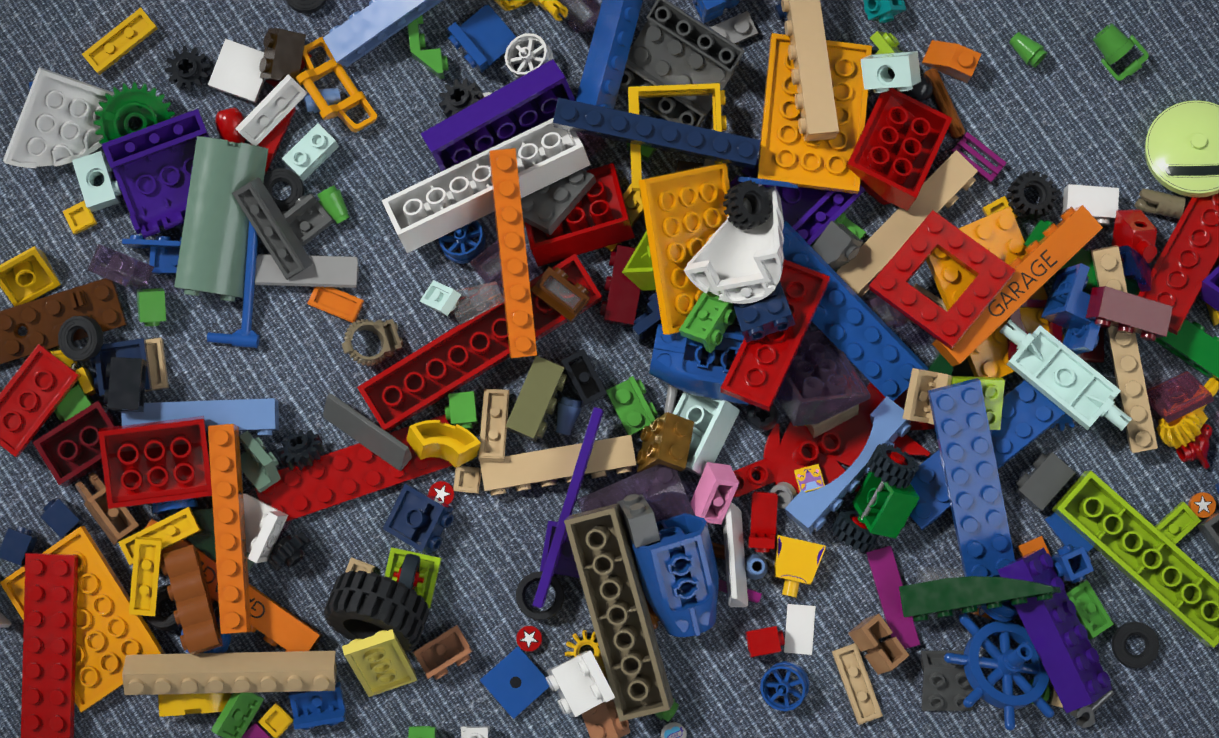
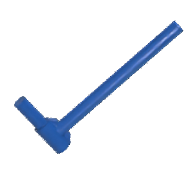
M250 221L241 329L233 332V334L208 332L207 342L232 344L235 347H259V335L255 330H251L258 234Z

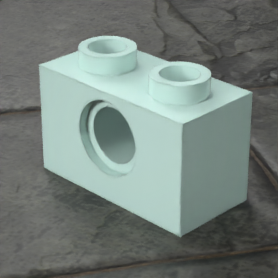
M918 51L875 54L861 59L864 90L873 89L874 93L889 91V88L897 87V91H908L913 89V85L921 82ZM888 67L894 71V78L889 76Z
M317 123L282 159L304 182L339 145Z
M102 151L72 160L86 207L90 211L94 212L121 203L119 195L122 192L117 180L114 181L113 170L110 168L107 158ZM99 175H104L103 184L94 186L95 178Z

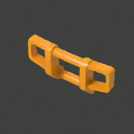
M323 37L305 45L302 59L307 70L300 73L296 80L305 87L319 108V114L323 120L338 116L354 133L374 123L377 119L376 112L366 100L362 91L359 92L342 65L336 63ZM321 46L331 60L314 68L307 53ZM334 71L350 97L338 104L328 105L313 82ZM361 104L369 118L356 124L344 112Z

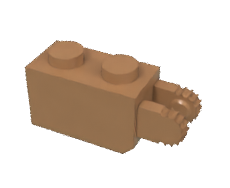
M92 472L88 477L98 491L92 496L81 481L76 483L75 486L85 500V507L113 545H116L119 541L135 532L139 525L126 507L108 509L105 485Z

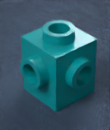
M863 0L868 20H878L879 23L890 22L894 20L893 16L906 11L904 0Z

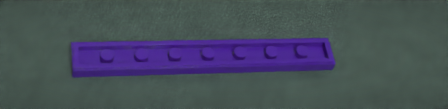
M593 408L532 606L544 607L567 533L564 520L573 513L604 413L603 409Z

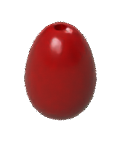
M234 107L217 112L215 125L221 139L228 140L229 142L245 143L246 139L235 129L245 119L237 108Z

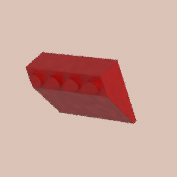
M889 88V91L880 93L846 166L884 200L908 211L921 190L953 118L893 88Z
M614 163L587 171L595 175L597 182L551 235L525 222L530 249L538 267L569 258L573 254L579 255L635 238Z
M204 416L99 429L98 434L108 509L212 496L211 470Z

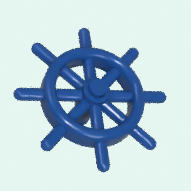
M967 614L959 615V622L972 637L967 642L964 655L946 653L944 660L947 663L964 665L965 675L973 691L963 700V705L970 708L982 698L990 705L1004 709L1005 728L1009 731L1015 728L1014 710L1026 707L1032 702L1045 717L1052 718L1054 710L1041 697L1048 685L1049 676L1026 629L1009 621L992 622L980 629ZM999 636L1000 650L988 637ZM1010 639L1020 644L1015 650L1010 649ZM982 646L992 658L979 657L980 647ZM1030 659H1031V661H1032V664H1031V663H1024V662H1026V661H1028V660H1030ZM981 668H989L992 670V673L985 678ZM1020 673L1034 674L1032 686ZM999 680H1002L1003 693L993 687ZM1013 681L1025 694L1013 695Z

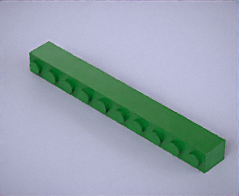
M1040 220L1025 239L1024 245L1028 247L1035 240L1041 241L1045 237L1043 232L1053 223L1047 220L1045 222ZM1081 248L1059 270L1080 263L1090 267L1087 274L1089 278L1088 283L1082 291L1091 295L1092 288L1098 287L1091 250L1087 249L1086 251ZM1125 278L1127 292L1138 296L1142 285L1132 278H1129V280ZM1185 319L1177 335L1168 331L1167 337L1156 338V343L1209 379L1215 378L1219 381V337H1211L1205 333L1206 329L1197 322L1191 323Z

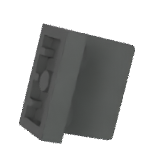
M921 651L920 660L923 670L922 710L972 711L973 706L967 708L963 705V700L973 691L965 675L964 665L951 664L944 660L946 653L964 655V651Z

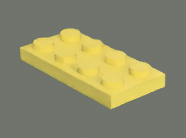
M393 629L388 631L382 630L375 633L374 636L365 639H355L349 644L342 646L345 658L368 697L418 681L415 670Z

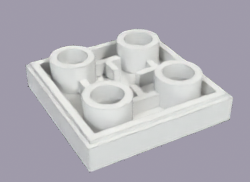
M225 39L208 86L256 103L265 79L260 78L261 72L259 70L264 52Z

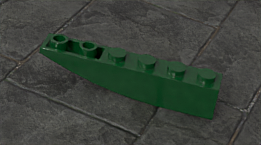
M983 576L945 578L899 587L904 618H913V622L929 620L928 615L937 614L938 618L953 616V611L962 610V614L978 612L977 607L985 605L987 609L1002 608V603L1011 601L1012 605L1028 603L1027 598L1037 597V601L1053 599L1052 594L1061 593L1060 587L1034 581Z

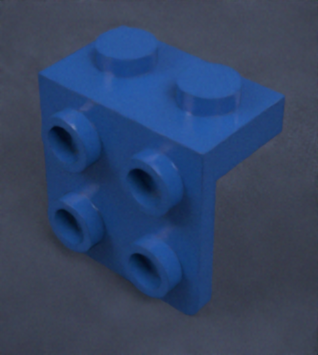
M489 5L482 7L460 26L454 22L447 28L450 43L456 50L460 48L465 53L464 59L470 67H476L481 73L506 53L510 42L516 38Z

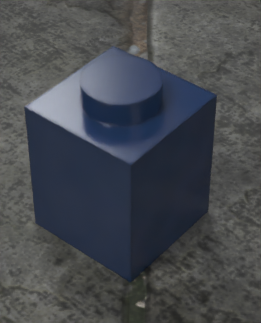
M64 499L51 500L43 508L45 512L40 516L62 539L86 522Z
M18 525L17 529L8 528L0 547V558L24 566L25 553L33 552L38 537L31 535L33 530Z

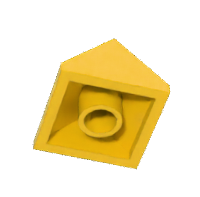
M36 246L0 265V287L14 307L28 303L61 285L45 253Z

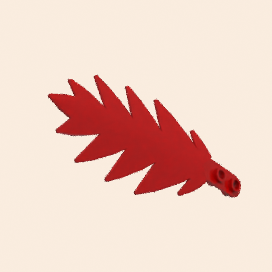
M846 372L837 388L846 383L852 392L850 373ZM869 382L858 402V415L813 438L801 418V407L814 401L810 393H808L797 408L783 434L781 443L780 429L777 423L767 438L763 453L764 459L733 471L739 481L733 498L740 497L773 482L776 485L780 482H787L799 494L800 491L794 470L819 464L824 484L831 483L846 471L839 463L850 467L863 451L873 427L870 414L886 397ZM908 388L894 400L902 409L905 408ZM911 421L910 430L935 429L934 424L918 421ZM908 435L898 436L893 442L895 449L898 447L901 449L900 451L903 453L906 451L908 455L926 457L930 455L928 450ZM753 472L759 474V480L753 479ZM859 485L855 491L858 492L861 486Z

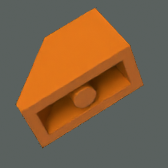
M932 40L921 64L936 68L937 71L968 83L978 64L981 53L960 44Z

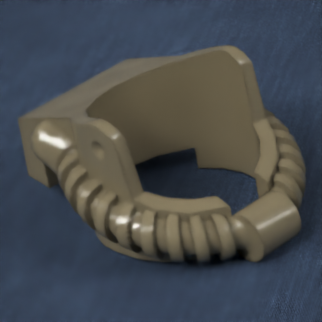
M361 319V321L357 320L352 325H349V328L346 329L347 332L344 334L345 342L341 344L344 354H349L350 358H353L358 364L374 366V364L382 363V360L386 359L385 357H392L394 352L399 351L403 346V340L398 336V325L393 319L386 322L382 320L373 322V320ZM362 330L372 331L376 334L381 342L379 354L371 357L359 354L353 349L351 343L353 334Z

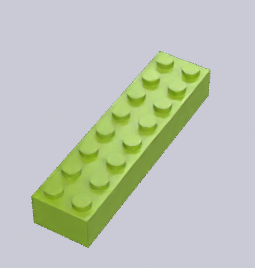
M1091 470L1084 471L1051 510L1206 647L1214 648L1219 643V583Z

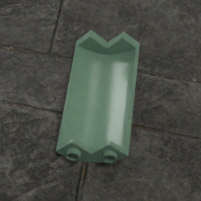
M197 136L174 285L175 288L184 289V294L199 296L200 292L220 295V300L235 302L236 297L244 298L249 219L232 193L256 178H260L264 182L268 148Z

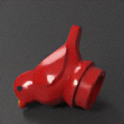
M1204 423L1200 429L1201 434L1195 437V442H1189L1186 447L1181 445L1176 449V453L1182 462H1192L1197 459L1204 469H1208L1210 465L1207 461L1212 427Z

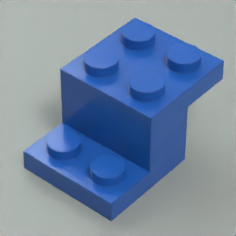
M1082 263L1056 272L1041 316L1067 329L1063 344L1076 355L1093 351L1098 344V333L1100 330V326L1095 325L1094 320L1086 318L1091 295L1082 290L1088 283L1089 278L1087 274L1090 267Z

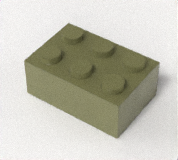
M535 356L505 426L508 431L536 442L538 437L543 438L548 426L545 419L548 414L553 415L558 403L555 398L557 391L562 392L568 380L564 367Z

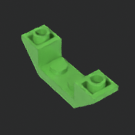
M423 15L408 24L410 52L416 61L439 79H445L444 71L449 70L447 55L442 56L441 48L422 50L426 48L425 34H420L419 24H424Z

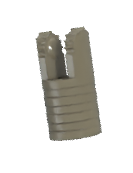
M1143 188L1139 194L1141 198H1138L1134 205L1136 209L1180 219L1185 207V197Z

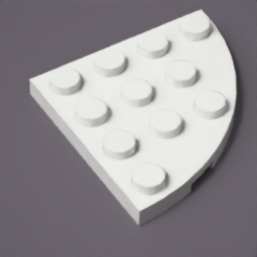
M39 67L4 156V163L26 168L51 165L60 166L96 151L102 146L99 140L103 135L95 134V131L100 128V126L94 124V120L100 119V116L95 114V110L103 109L98 102L107 101L105 93L114 95V92Z

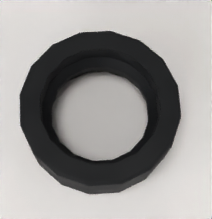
M543 571L532 572L525 576L518 584L516 590V603L521 612L535 620L549 619L556 615L562 608L565 599L564 588L561 582L553 575L550 584L555 590L553 605L545 611L533 610L528 606L525 599L526 589L531 583L540 581Z

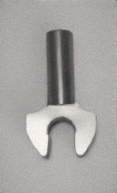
M1110 690L1090 705L1071 711L1070 715L1075 718L1082 716L1076 722V725L1082 728L1092 726L1095 723L1094 712L1114 695L1113 691Z

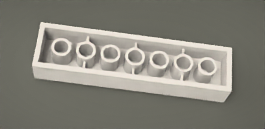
M554 118L382 200L406 252L409 253L495 211L489 162V151L516 148L521 198L589 166V159L576 132L555 128L553 126Z

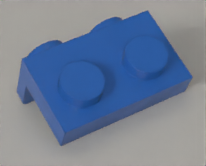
M336 682L335 691L289 692L295 730H309L315 726L325 724L332 726L345 721L346 706L340 682Z

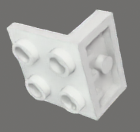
M245 493L243 494L246 549L250 553L247 559L255 563L266 562L288 515Z

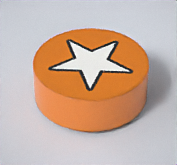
M1201 492L1194 494L1190 498L1188 506L1198 518H1207L1214 513L1216 502L1210 494Z

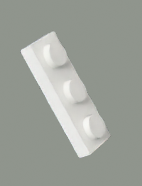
M288 74L235 129L252 145L257 146L303 99L307 92Z

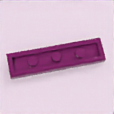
M891 546L866 552L886 624L893 632L890 634V638L897 637L905 649L920 645L913 618H904L899 591V587L903 585Z

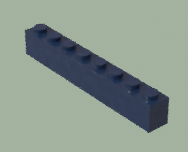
M558 98L553 119V126L555 128L754 169L756 166L761 140L563 98Z

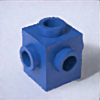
M1071 544L1057 549L1058 554L1051 557L1053 567L1062 581L1076 583L1085 579L1086 574L1094 571L1090 556L1084 547H1072Z

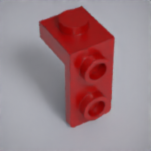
M756 491L752 493L749 548H754L756 552H769L770 549H775L777 493Z

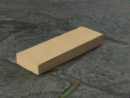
M484 389L479 461L505 462L507 428L505 426L508 421L509 390Z
M853 643L831 651L857 724L860 725L882 717V712L857 645Z

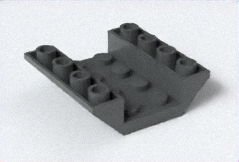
M657 0L646 17L648 21L629 51L619 89L628 94V87L720 83V90H724L736 71L745 50L668 0ZM712 95L639 98L640 103L664 119L696 127L701 125L712 109Z

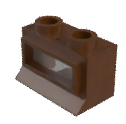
M549 267L530 289L531 294L543 300L550 309L557 311L572 325L590 302V298L587 296L589 291L579 283H576L575 286L566 280L569 276L560 268L556 267L553 270Z

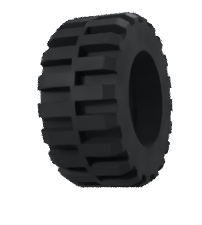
M349 571L336 579L325 606L324 615L325 620H327L329 626L333 627V630L351 640L365 639L374 636L379 631L393 629L404 652L408 653L419 642L429 615L427 602L424 601L421 595H417L416 591L412 588H407L401 582H396L386 576H379V574L373 572Z

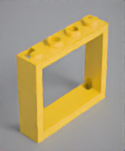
M720 83L628 87L629 113L639 114V98L712 95L713 130L720 132L727 130L726 115H721V105L726 104L725 90H720ZM630 143L632 191H640L639 180L642 179L641 145ZM714 161V164L722 163V162Z

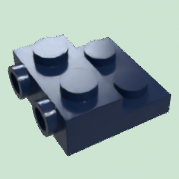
M780 281L775 290L762 300L746 304L733 303L746 343L760 340L766 335L777 331H784L796 325Z
M657 292L648 298L650 301L647 303L649 315L644 313L634 321L635 325L632 327L633 336L639 344L657 331L658 323H661Z
M144 338L103 344L101 351L96 357L91 359L92 367L96 368L97 377L94 378V388L96 393H99V396L103 398L105 390L109 389L106 367L108 363H111V357L141 358L146 360L145 390L152 389L146 339Z
M405 483L383 529L420 552L432 554V551H436L442 544L440 535L443 529L448 528L453 522L454 516L451 513L454 508L436 497L429 496L414 486Z

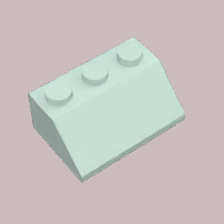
M685 392L682 393L673 414L694 421L686 470L701 476L707 462L715 463L740 412L738 408L725 400L709 399Z

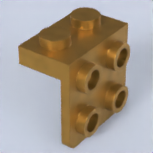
M666 412L659 418H656L652 424L650 423L649 426H645L641 433L642 447L636 457V463L638 464L637 472L644 473L658 463L679 471L686 469L694 421Z

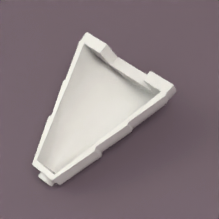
M775 186L764 189V192H768L770 195L768 200H772V204L769 205L772 208V213L769 214L770 217L765 223L749 230H741L740 227L736 228L733 226V221L729 222L728 216L727 220L709 238L707 243L687 263L684 272L690 281L704 293L709 291L719 296L718 300L724 302L746 304L762 300L775 290L782 275L784 262V220L781 198ZM745 198L743 200L744 206L752 214L751 203Z

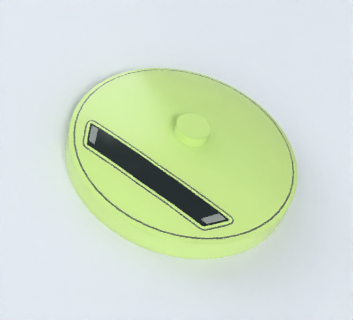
M1206 101L1181 102L1164 110L1151 124L1145 142L1146 162L1156 180L1172 192L1189 197H1207L1219 193V105Z

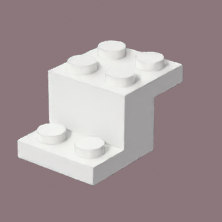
M591 650L585 651L547 670L549 676L546 677V681L552 691L558 692L561 699L557 702L564 715L569 714L570 717H577L593 707L615 698Z

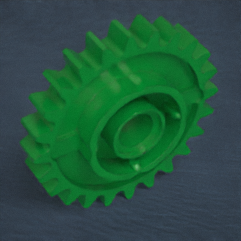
M133 81L132 87L128 88L124 82L122 90H118L114 86V95L105 93L107 101L98 102L103 109L95 110V114L100 116V119L94 120V124L100 126L95 131V134L103 135L99 140V143L103 144L168 120L175 112L167 110L171 103L170 101L162 102L165 96L163 93L155 95L156 87L148 91L146 83H143L141 88H137L136 82ZM133 116H137L142 119V124L139 128L133 129L128 126V120Z

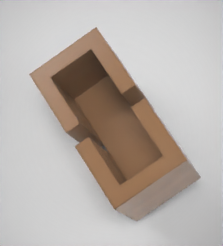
M880 614L865 618L848 633L861 652L867 651L868 654L865 655V658L878 675L892 671L910 656L897 637L879 642L878 639L893 633Z

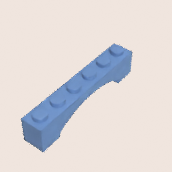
M886 397L870 414L871 423L873 424L871 434L855 462L831 483L807 493L801 490L785 508L786 515L809 535L814 530H820L826 522L825 517L831 511L836 512L843 504L842 498L848 492L850 494L853 493L860 485V478L865 473L868 475L870 468L867 464L879 444L882 445V443H885L887 446L890 444L894 447L893 442L898 436L903 437L910 430L911 420L902 419L904 409L889 397Z

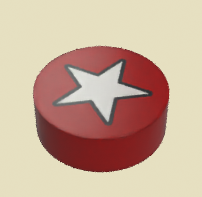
M438 481L429 489V496L436 497L448 505L454 499L453 487L447 482Z
M525 626L518 631L516 641L522 650L534 651L542 643V634L534 626Z

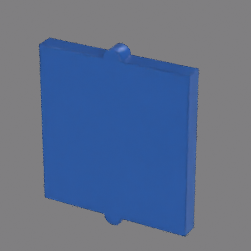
M740 176L737 179L739 182L752 180L756 184L798 188V185L783 181Z

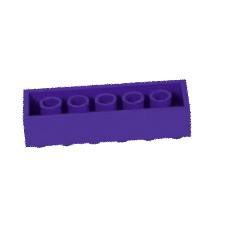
M552 59L420 134L439 170L442 172L554 118L558 98L576 100L564 74Z
M1044 547L1000 568L998 573L1003 578L1034 581L1060 587L1061 593L1052 594L1053 599L1037 601V597L1027 598L1028 603L1014 606L1065 712L1069 713L1090 705L1112 690L1110 678L1104 672L1099 662V655L1092 648L1087 630L1080 623L1076 615L1075 605L1069 600L1065 592L1064 583L1058 577L1053 567V560L1046 553Z

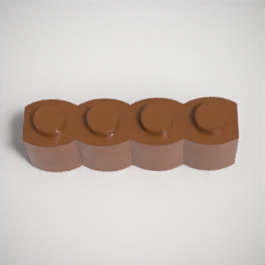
M189 545L163 553L164 561H161V568L163 574L169 576L170 579L167 591L171 601L175 600L177 610L174 611V618L177 625H181L184 635L180 636L184 651L188 650L190 654L195 655L223 646L197 547Z

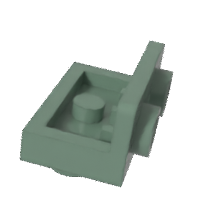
M248 431L241 434L239 438L246 451L241 454V471L257 491L262 492L281 480L276 469L279 463L271 452L266 453L264 451L266 448L258 436L253 438Z

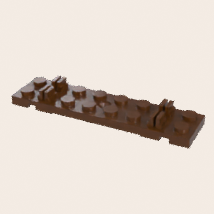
M110 276L0 311V365L30 356L38 344L47 350L59 347L58 334L60 328L67 319L73 316H88L96 320L103 332L128 325L113 277ZM22 326L27 328L25 336H21L18 332ZM78 329L74 333L73 341L88 338L87 332L84 329Z

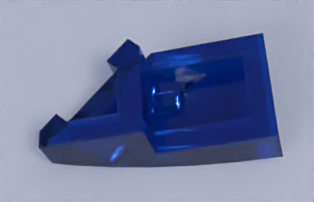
M1127 245L1119 246L1120 255L1123 258L1124 276L1135 275L1141 292L1150 291L1151 268L1146 260Z

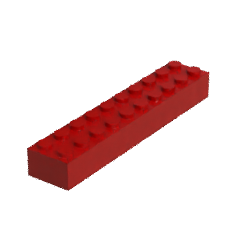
M576 254L552 267L553 270L556 267L563 270L569 276L566 280L575 286L576 283H579L589 291L587 296L590 298V302L581 313L602 301V295ZM544 273L529 281L530 289L538 282V280ZM552 277L544 285L545 288L571 308H574L580 298ZM531 294L535 339L537 341L565 324L567 319L557 311L550 309L539 297H534ZM504 297L357 387L383 430L386 432L391 431L510 357Z

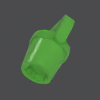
M1112 23L1093 38L1094 43L1104 56L1101 63L1118 81L1123 80L1128 75H1133L1149 57L1147 50L1134 35L1128 38ZM1135 44L1144 55L1139 59H1135L1118 75L1110 65L1122 58Z

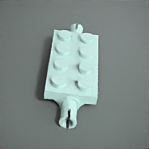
M1009 320L1000 330V333L1016 344V349H1018L1006 365L1086 430L1093 425L1099 416L1107 418L1120 431L1132 420L1131 417L1114 405V399L1121 390L1042 326L1039 325L1032 334H1027L1014 324L1012 320Z

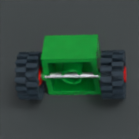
M885 443L879 444L867 464L870 471L852 502L855 508L852 510L850 507L843 508L832 525L833 534L839 537L838 540L840 542L844 541L846 546L849 547L851 545L854 550L859 548L861 552L865 550L870 552L880 535L897 538L920 498L910 484L919 469L918 463L914 461L913 457H909L906 451L903 453L900 451V448L897 447L895 449L893 445L889 444L887 446Z

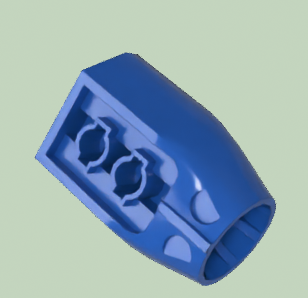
M658 323L649 371L650 375L690 395L748 405L744 401L721 393L720 390L744 340L740 325H729L723 334L721 343L710 353L706 351L702 343L683 337L680 332L670 335L663 334L662 323Z
M684 513L656 522L660 541L635 548L630 540L644 595L666 632L675 637L699 636L715 625L719 592L718 568L707 521L704 518Z

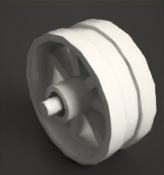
M530 33L517 36L510 42L505 53L506 65L517 79L553 59L552 50L540 36ZM534 44H541V46L534 50ZM542 52H544L543 58L537 57ZM521 63L517 71H515L514 64ZM528 66L530 68V71L524 72Z

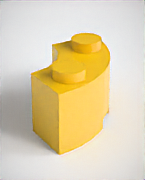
M427 420L409 426L407 442L420 460L428 457H438L449 461L455 468L477 457L481 444L477 437L464 427L457 424L454 426L440 423V420Z
M231 693L158 694L159 717L222 712L231 697Z

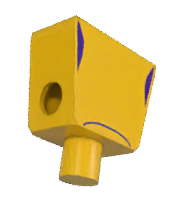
M780 535L776 536L774 577L785 580L782 595L797 598L800 583L811 585L825 551V545Z

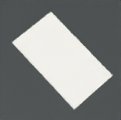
M787 605L784 653L812 655L816 606Z

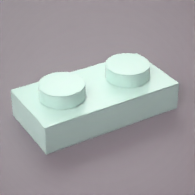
M433 280L420 302L448 316L457 307L461 294Z

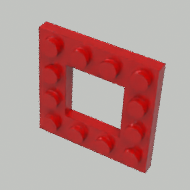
M932 210L870 283L869 290L952 350L1012 278L1016 270ZM936 248L977 276L948 312L907 283Z

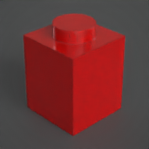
M777 626L745 631L750 657L781 652V646L785 645L782 630L778 631Z

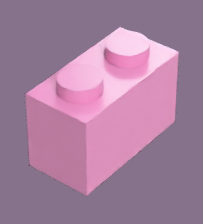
M707 462L691 499L690 505L695 516L704 518L707 523L722 525L739 485V481L730 465Z

